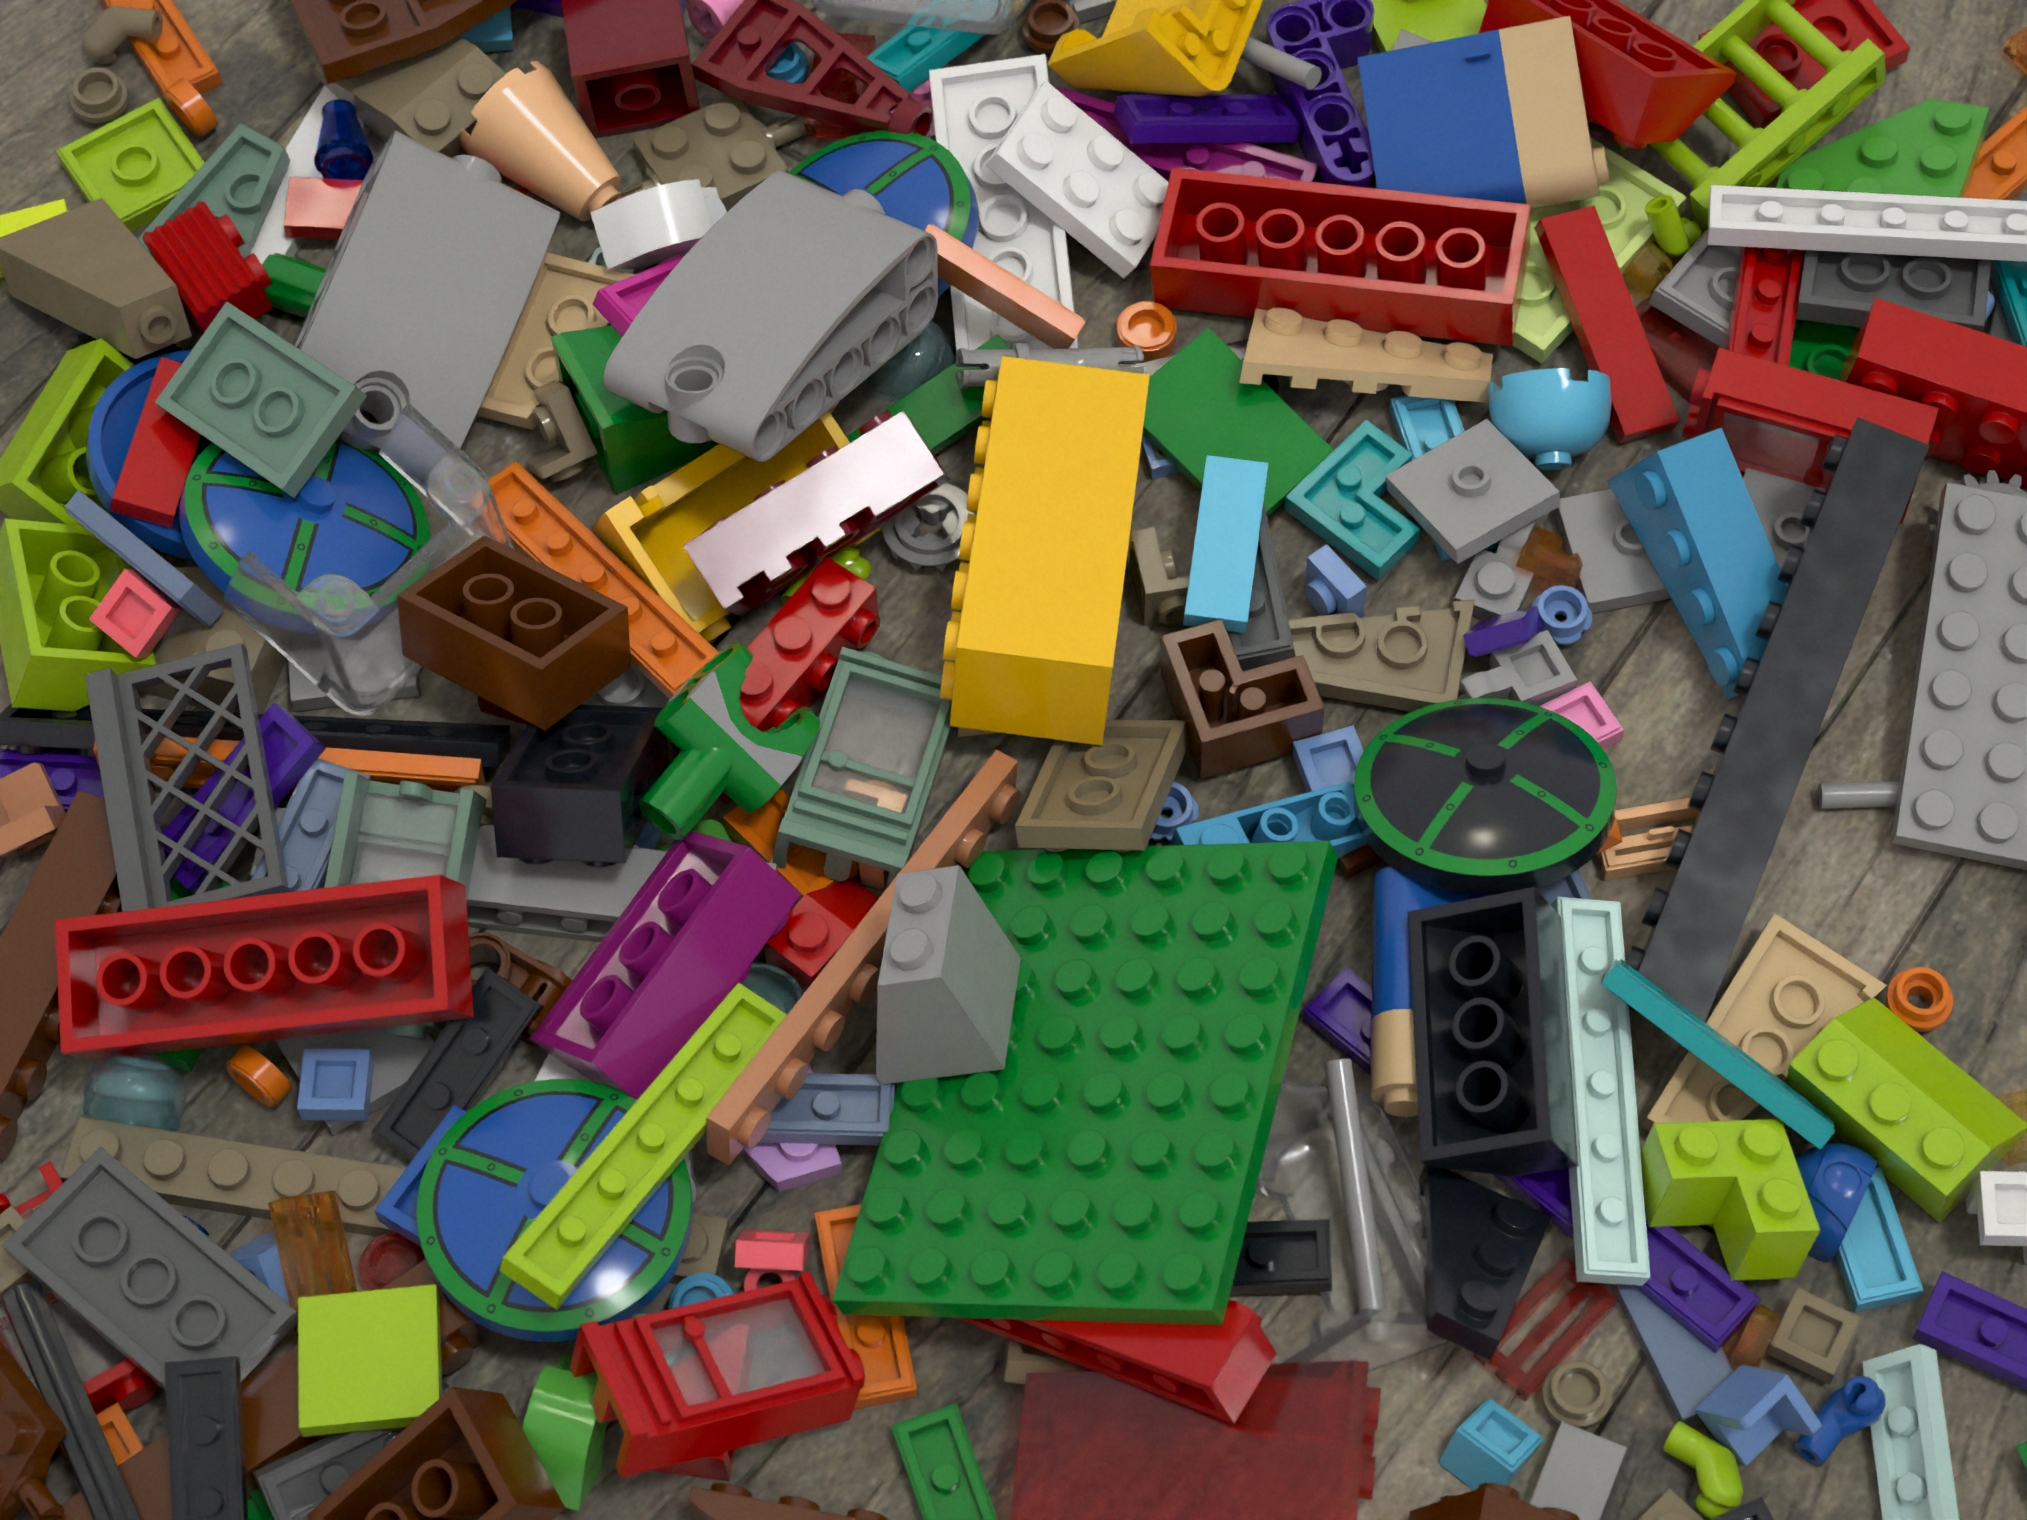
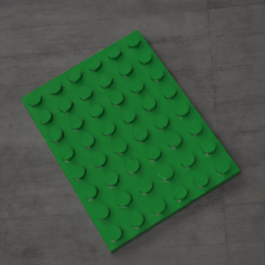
M1330 841L1147 846L1145 850H1131L1126 853L1100 849H1068L1060 852H1052L1046 849L982 851L979 858L972 863L970 868H965L964 873L1021 958L1005 1069L899 1082L894 1098V1108L890 1114L889 1130L883 1133L832 1299L842 1314L1222 1325L1338 855Z

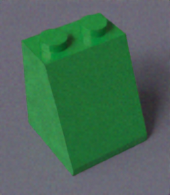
M612 325L557 334L551 337L560 383L568 387L597 451V454L593 456L615 495L690 463L719 444L713 440L703 443L680 441L672 436L668 429L667 410L661 413H653L610 393L605 388L603 379L607 361L622 338Z

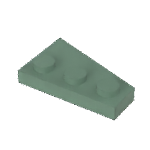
M240 123L137 240L148 251L142 239L145 232H153L155 226H163L166 220H174L176 214H184L187 207L194 208L197 202L200 201L207 204L216 219L224 214L229 216L245 242V245L239 248L238 251L243 258H246L252 250L291 162L285 147Z

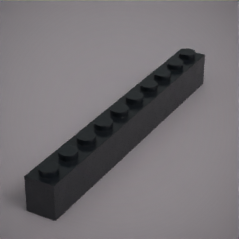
M1857 417L1847 438L1835 434L1821 469L1832 473L1825 492L1813 489L1799 523L1810 528L1803 548L1794 544L1791 545L1777 580L1788 584L1782 601L1779 604L1769 600L1755 636L1765 639V644L1758 660L1747 656L1735 683L1733 693L1743 696L1736 717L1726 713L1723 715L1710 749L1721 753L1713 775L1701 771L1687 807L1697 810V816L1690 832L1678 829L1664 865L1674 868V874L1667 891L1655 887L1641 923L1652 927L1644 949L1632 945L1625 961L1704 1022H1706L1930 447L1926 443ZM1629 1005V1009L1638 1012Z

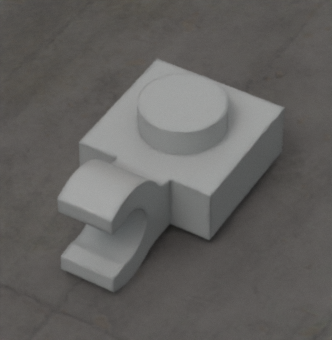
M1535 520L1501 539L1496 554L1483 549L1474 555L1454 600L1475 599L1472 617L1484 621L1522 610L1536 575L1535 568L1522 564L1533 542L1534 536L1531 533L1536 524Z
M1546 630L1536 634L1527 643L1492 652L1489 660L1491 670L1478 672L1461 680V686L1466 694L1458 696L1457 699L1499 698L1540 706L1575 689L1577 678L1549 631Z

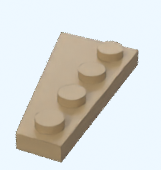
M1256 308L1239 383L1261 385L1263 374L1290 376V387L1316 389L1318 379L1343 380L1350 386L1351 392L1376 394V391L1384 390L1389 384L1401 385L1402 391L1409 397L1485 403L1488 384L1491 378L1493 354L1481 352L1477 347L1467 343L1456 342L1443 345L1422 341L1417 335L1405 331H1392L1386 334L1362 329L1358 324L1348 320L1335 319L1324 322L1303 318L1299 313L1286 308H1273L1268 311Z
M1774 913L1762 929L1705 1023L1785 1082L1787 1080L1789 1063L1833 1018L1876 997L1887 985ZM1687 1050L1640 1126L1650 1132L1654 1123L1744 1120L1760 1104Z

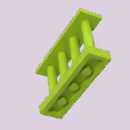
M1744 0L1743 3L1694 44L1693 47L1723 65L1729 60L1782 108L1781 115L1765 129L1761 127L1754 129L1719 97L1702 115L1738 147L1737 153L1720 168L1718 166L1710 168L1678 138L1674 142L1648 143L1694 185L1690 193L1694 221L1705 231L1708 229L1710 185L1766 187L1886 82L1885 53L1869 39H1866L1853 52L1850 50L1842 52L1791 6L1796 0ZM1773 22L1826 69L1825 76L1809 90L1796 89L1747 45L1770 23ZM1613 139L1614 146L1621 153L1628 148Z

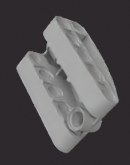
M394 130L371 165L359 189L295 343V347L367 395L364 402L339 435L341 439L363 450L376 451L381 449L390 453L391 458L442 481L451 469L494 377L543 261L560 212L502 184L499 171L484 159L471 155H458L450 158ZM360 410L368 411L374 415L379 424L366 420L360 413Z
M777 171L750 191L718 220L686 253L659 285L610 355L604 370L603 381L605 388L610 393L653 413H661L667 410L668 429L671 435L680 441L703 443L713 440L758 462H765L926 329L934 316L938 301V246L936 238L933 234L886 215L881 204L864 190H849L841 196L785 171Z

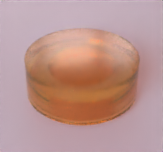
M1762 1304L1760 1307L1756 1306L1730 1359V1362H1732L1731 1366L1736 1369L1740 1365L1758 1368L1783 1315Z

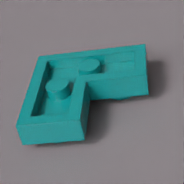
M1365 420L1285 497V510L1379 581L1419 542L1420 528L1380 499L1387 491L1385 476L1411 462L1413 454L1368 420Z

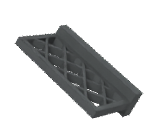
M239 643L119 675L110 668L85 674L122 911L261 896L288 891L248 652L243 644ZM232 666L235 684L220 706L196 692L210 671ZM188 677L184 684L177 681L178 679ZM165 683L177 690L178 693L158 722L142 713L138 690ZM190 700L195 701L214 713L194 744L170 730ZM238 704L241 719L232 714ZM227 721L243 730L245 745L230 766L206 752ZM144 725L152 729L147 738L145 736ZM165 737L188 751L168 782L154 775L151 772L150 758ZM201 759L225 773L204 805L180 791ZM248 765L250 767L251 779L243 775ZM237 781L254 791L256 805L241 827L216 813ZM154 785L162 789L157 798L155 797ZM175 797L198 811V814L178 843L161 833L159 821ZM210 820L215 821L235 834L214 866L190 851ZM259 825L262 840L253 835ZM249 842L264 851L268 876L241 883L226 873L244 846ZM163 844L172 849L167 859L165 858ZM185 858L209 872L194 895L172 900L169 881ZM221 880L230 885L216 889Z

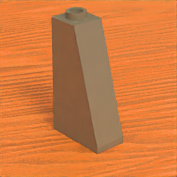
M103 198L0 237V269L8 292L12 297L95 339L102 338L113 348L134 359L192 337L176 284Z

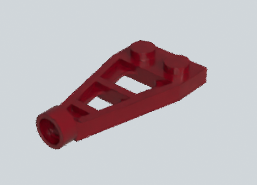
M744 0L692 63L696 80L741 102L866 132L887 130V132L907 135L911 132L926 137L933 120V110L931 107L912 99L909 92L807 7L793 0ZM791 42L804 44L821 59L820 64L804 83L782 81L771 78L766 74ZM841 71L851 74L868 86L854 105L839 102L822 95Z

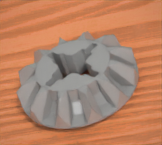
M945 483L882 525L883 541H886L894 559L902 558L909 562L915 571L921 566H935L941 572L947 563L959 560L963 522H967L968 514L977 515V512L967 511L968 494L954 485ZM918 518L921 521L925 520L931 525L941 520L944 539L941 536L937 537L931 532L921 537Z

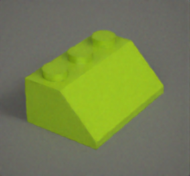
M102 338L66 352L0 458V511L11 519L81 525L66 512L67 508L64 507L78 490L110 515L97 496L89 477L86 462L87 436L92 414L98 400L117 377L135 366V364Z
M7 518L3 521L0 530V646L12 707L75 712L89 705L85 674L110 668L119 675L156 665L153 650L147 658H135L89 620L123 570L134 568L82 525Z
M1875 997L1833 1018L1789 1063L1786 1084L1830 1116L1834 1123V1134L1847 1145L1859 1148L1877 1159L1876 1167L1881 1166L1884 1176L1939 1223L1969 1193L1979 1171H1990L2027 1133V1123Z

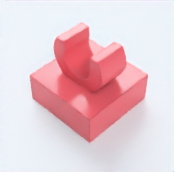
M124 569L89 620L135 658H147L172 625L182 607L136 569Z
M743 1229L736 1239L735 1267L751 1268L745 1277V1292L759 1289L760 1276L768 1272L779 1275L783 1283L797 1280V1271H803L810 1260L811 1233Z

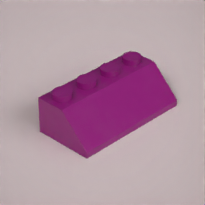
M691 830L684 840H676L530 1039L592 1082L614 1088L638 1100L737 983L742 984L750 973L751 963L768 939L775 936L785 926L789 918V910L801 893L749 846Z

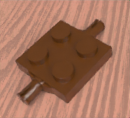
M0 1341V1520H14L17 1513L24 1507H26L34 1520H61L58 1515H64V1508L46 1487L45 1477L47 1476L51 1457L68 1430Z

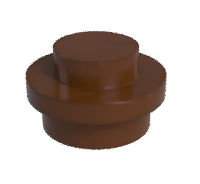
M1040 0L1030 8L1022 23L1025 42L1032 49L1044 54L1053 53L1057 41L1063 34L1080 29L1078 16L1062 0Z

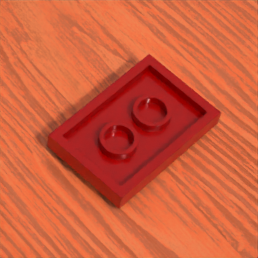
M1796 0L1791 5L1842 52L1846 50L1853 52L1866 39H1869L1885 53L1886 71L1907 62L1910 46L1872 0ZM1773 22L1747 44L1798 90H1809L1825 76L1826 69ZM1710 30L1700 34L1698 37V41L1702 37H1704ZM1728 60L1724 65L1737 73L1728 91L1758 128L1765 129L1781 115L1782 108Z

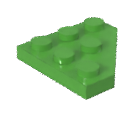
M1938 99L1926 100L1800 156L1780 174L1775 188L1964 198L1989 126L1990 107Z

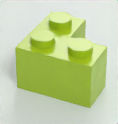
M1780 1119L1654 1123L1640 1152L1645 1216L1648 1226L1713 1225L1731 1281L1795 1278L1815 1242L1820 1228L1782 1121Z

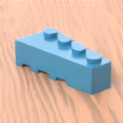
M1721 427L1659 450L1610 478L1607 482L1704 656L1713 679L1720 685L1728 700L1738 696V694L1733 693V689L1747 656L1756 660L1759 659L1766 640L1755 636L1769 600L1780 604L1787 585L1777 580L1780 573L1779 565Z

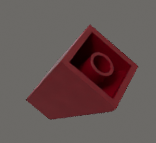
M561 0L571 76L583 121L595 139L660 127L701 109L680 0Z

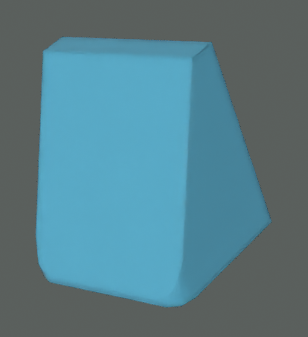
M1488 1397L1456 1429L1440 1458V1464L1472 1490L1478 1489V1485L1482 1483H1497L1509 1486L1539 1449L1544 1438Z

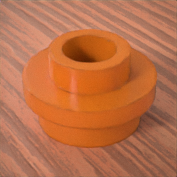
M1915 967L1897 974L1889 984L1885 999L1886 1007L1916 1032L1932 1031L1942 1026L1949 1018L1954 1004L1953 993L1946 979L1939 972L1927 967ZM1910 996L1923 997L1928 1002L1929 1008L1921 1009L1915 1007L1908 1002L1907 998Z

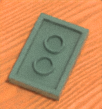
M226 302L158 396L155 403L282 491L295 498L364 402L367 395L229 302Z

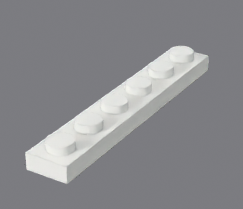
M1710 185L1707 245L2027 262V201Z

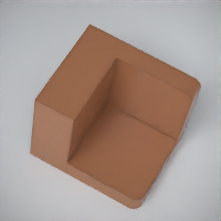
M31 763L0 779V857H19L51 841L66 814L45 767L41 763Z

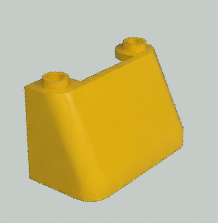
M1117 0L1101 38L1097 39L1088 31L1081 29L1063 34L1057 41L1047 65L1074 88L1204 97L1225 89L1232 80L1263 0Z
M828 410L765 462H758L724 445L718 444L654 486L650 485L641 491L634 500L630 496L606 511L590 529L603 544L709 643L731 628L725 617L732 612L724 610L683 545L702 534L717 521L728 515L735 514L753 503L754 498L768 487L781 480L787 482L807 470L806 464L819 453L834 445L841 449L850 442ZM881 526L851 546L856 547L883 528Z

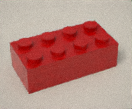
M1875 297L1843 364L1839 381L1938 407L1939 410L1928 444L1930 447L1926 456L1930 455L1963 466L1969 472L1977 475H1987L1989 470H1995L1998 478L2010 481L2015 474L2020 475L2021 486L2027 490V347Z

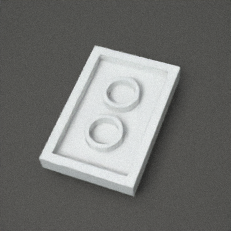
M1045 80L1032 94L985 165L1124 279L1136 268L1157 234L1169 182Z

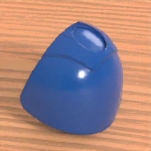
M1827 1143L1821 1150L1814 1146L1794 1156L1820 1228V1232L1807 1256L1826 1263L1831 1262L1836 1255L1878 1162L1877 1159L1865 1151L1841 1143Z

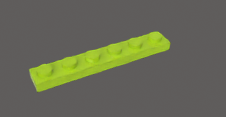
M738 982L503 1256L499 1271L557 1310L705 1134L706 1117L787 1014Z

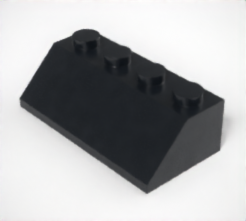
M1535 887L1408 911L1421 1162L1429 1167L1510 1177L1578 1166L1561 916Z

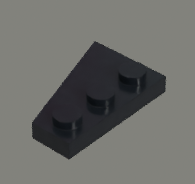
M1424 1166L1419 1177V1193L1421 1196H1425V1213L1421 1219L1422 1239L1427 1240L1428 1262L1423 1270L1426 1330L1491 1360L1502 1338L1551 1217L1530 1208L1522 1201L1504 1196L1451 1170Z

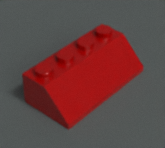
M1489 0L1479 33L1570 16L1587 121L1601 124L1613 132L1612 138L1616 142L1635 149H1644L1647 143L1674 142L1733 84L1737 74L1735 71L1617 0Z

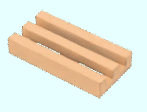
M1690 798L1615 810V816L1619 830L1624 831L1694 819L1698 811L1687 807ZM1693 825L1677 828L1667 826L1651 829L1648 833L1622 837L1623 842L1597 854V859L1600 858L1602 862L1601 873L1603 880L1608 881L1674 869L1664 865L1670 850L1668 846L1672 845L1679 828L1690 832Z

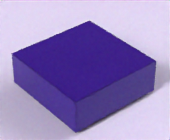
M1537 606L1478 622L1463 637L1469 655L1478 657L1529 642L1540 632L1543 624Z

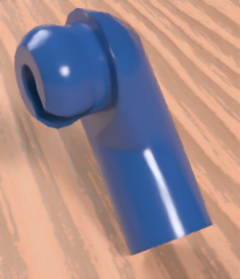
M1855 1376L1850 1378L1843 1388L1836 1390L1829 1396L1817 1412L1816 1416L1821 1422L1822 1427L1813 1436L1801 1434L1794 1443L1796 1452L1809 1463L1821 1467L1842 1439L1876 1423L1880 1419L1886 1405V1396L1882 1389L1869 1377Z

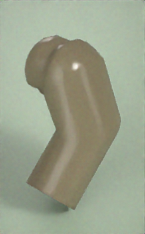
M118 6L106 8L85 30L83 37L84 51L96 63L102 65L110 64L118 58L114 52H119L121 43L128 36L158 39L163 28L162 14L159 10Z

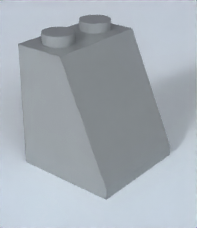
M959 865L897 874L877 988L876 1078L881 1085L1005 1069L1021 958Z

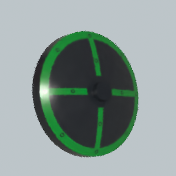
M1455 699L1425 706L1400 717L1386 726L1367 745L1359 759L1354 777L1356 821L1363 837L1374 852L1387 864L1414 880L1429 886L1459 893L1495 895L1531 887L1539 888L1561 880L1584 866L1598 853L1605 844L1615 819L1616 777L1613 766L1600 744L1583 728L1564 716L1540 706L1509 699Z

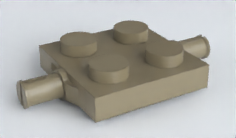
M729 96L634 138L635 153L646 169L648 179L618 192L621 194V198L652 187L678 181L699 179L701 187L717 188L719 198L728 212L771 174L777 171L789 172L788 167L777 153L776 148L806 136L805 126L799 115L792 114L766 127L752 116L744 102Z

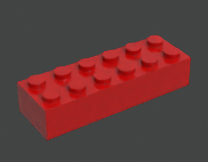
M1172 167L1150 262L1154 302L1171 309L1254 318L1256 308L1267 311L1273 308H1286L1299 313L1303 318L1324 322L1335 319L1348 320L1358 324L1362 329L1388 333L1392 331H1405L1417 336L1513 346L1530 250V204Z
M440 874L55 920L61 1053L100 1060L474 1018L466 889L464 884Z

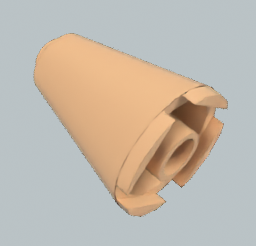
M538 61L530 62L534 71L524 74L517 67L496 82L475 105L470 115L478 122L471 135L462 128L459 136L460 147L468 155L486 160L504 177L580 221H588L592 219L590 212L616 201L617 198H621L618 190L622 179L552 72Z

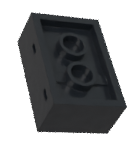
M581 704L546 731L529 722L490 786L497 857L519 858L520 861L527 864H544L553 860L583 861L584 864L591 867H608L616 863H626L647 822V819L641 813L638 802L669 766L667 737L654 726V721L663 708Z

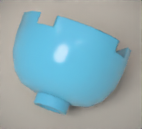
M1570 368L1529 370L1502 376V388L1492 381L1488 384L1491 422L1526 458L1534 459V466L1538 470L1552 471L1570 468L1572 466L1571 457L1585 454L1593 449L1603 439L1610 424L1612 407L1610 377L1599 371L1588 370V382L1574 381L1570 378Z

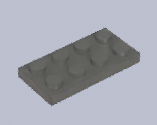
M101 1146L2 1244L8 1256L165 1391V1362L237 1356L240 1357L242 1382L298 1323V1314L290 1305Z

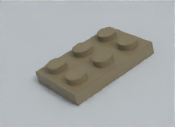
M1106 720L1103 746L1054 740L1015 824L1019 848H1044L1052 852L1068 849L1113 850L1118 853H1126L1131 850H1145L1190 743L1187 722L1179 720Z

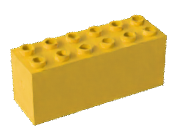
M1002 356L998 381L986 379L981 416L990 417L992 421L983 420L982 426L978 427L974 463L985 466L984 468L975 467L974 474L971 473L967 511L977 512V515L968 514L967 522H963L959 560L970 562H960L959 571L955 572L951 609L961 610L962 612L952 611L951 621L947 623L943 660L949 661L944 662L940 699L952 700L950 726L1103 746L1150 374Z

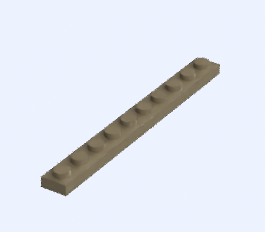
M78 1117L60 1176L64 1183L101 1146L168 1204L412 1242L380 1223L374 1211L406 1168ZM693 1213L692 1229L685 1254L669 1283L678 1284L687 1276L695 1273H711L720 1276L730 1231L728 1218Z

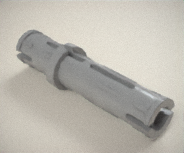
M1014 343L1011 345L1010 350H967L959 348L956 355V367H981V370H962V373H956L957 384L960 389L985 387L986 379L998 381L1002 356L1144 374V367H1119L1118 365L1136 364V361H1144L1140 346L1029 349L1027 343Z

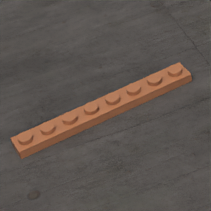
M996 749L898 874L956 865L970 868L984 849L987 833L996 822L1000 824L1006 823L1018 805L1021 795L1020 790L1016 789L1018 761ZM896 877L706 1117L708 1154L730 1166L744 1146L748 1148L756 1146L769 1126L771 1112L782 1097L789 1100L796 1095L805 1081L810 1061L820 1049L827 1052L834 1046L844 1028L845 1016L855 1003L863 1005L874 994L878 986Z

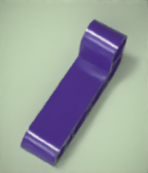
M1300 0L1276 8L1269 15L1267 21V45L1313 64L1321 70V79L1313 89H1307L1269 72L1277 94L1282 96L1300 123L1297 141L1306 161L1319 165L1318 183L1376 188L1369 134L1341 72V69L1358 65L1357 57L1367 56L1370 53L1374 22V6L1371 0Z

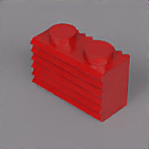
M198 201L194 208L187 207L184 214H176L174 220H166L163 226H155L153 232L144 233L142 239L148 251L176 284L182 305H184L202 334H204L226 302H229L253 319L273 309L264 291L273 283L254 253L246 258L242 257L238 249L243 247L245 242L227 214L216 219L207 204Z

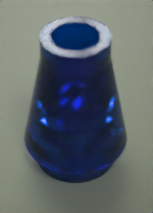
M343 99L329 101L323 106L321 111L322 123L314 157L315 167L322 174L323 178L364 180L373 164L374 158L357 118L356 107L350 101Z

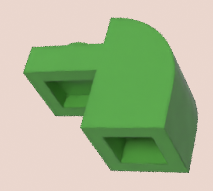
M564 1353L556 1367L544 1366L531 1395L522 1429L565 1508L579 1511L600 1475L605 1432L610 1421L599 1423L594 1414L593 1396L598 1381L597 1373L574 1378L570 1369L572 1355Z

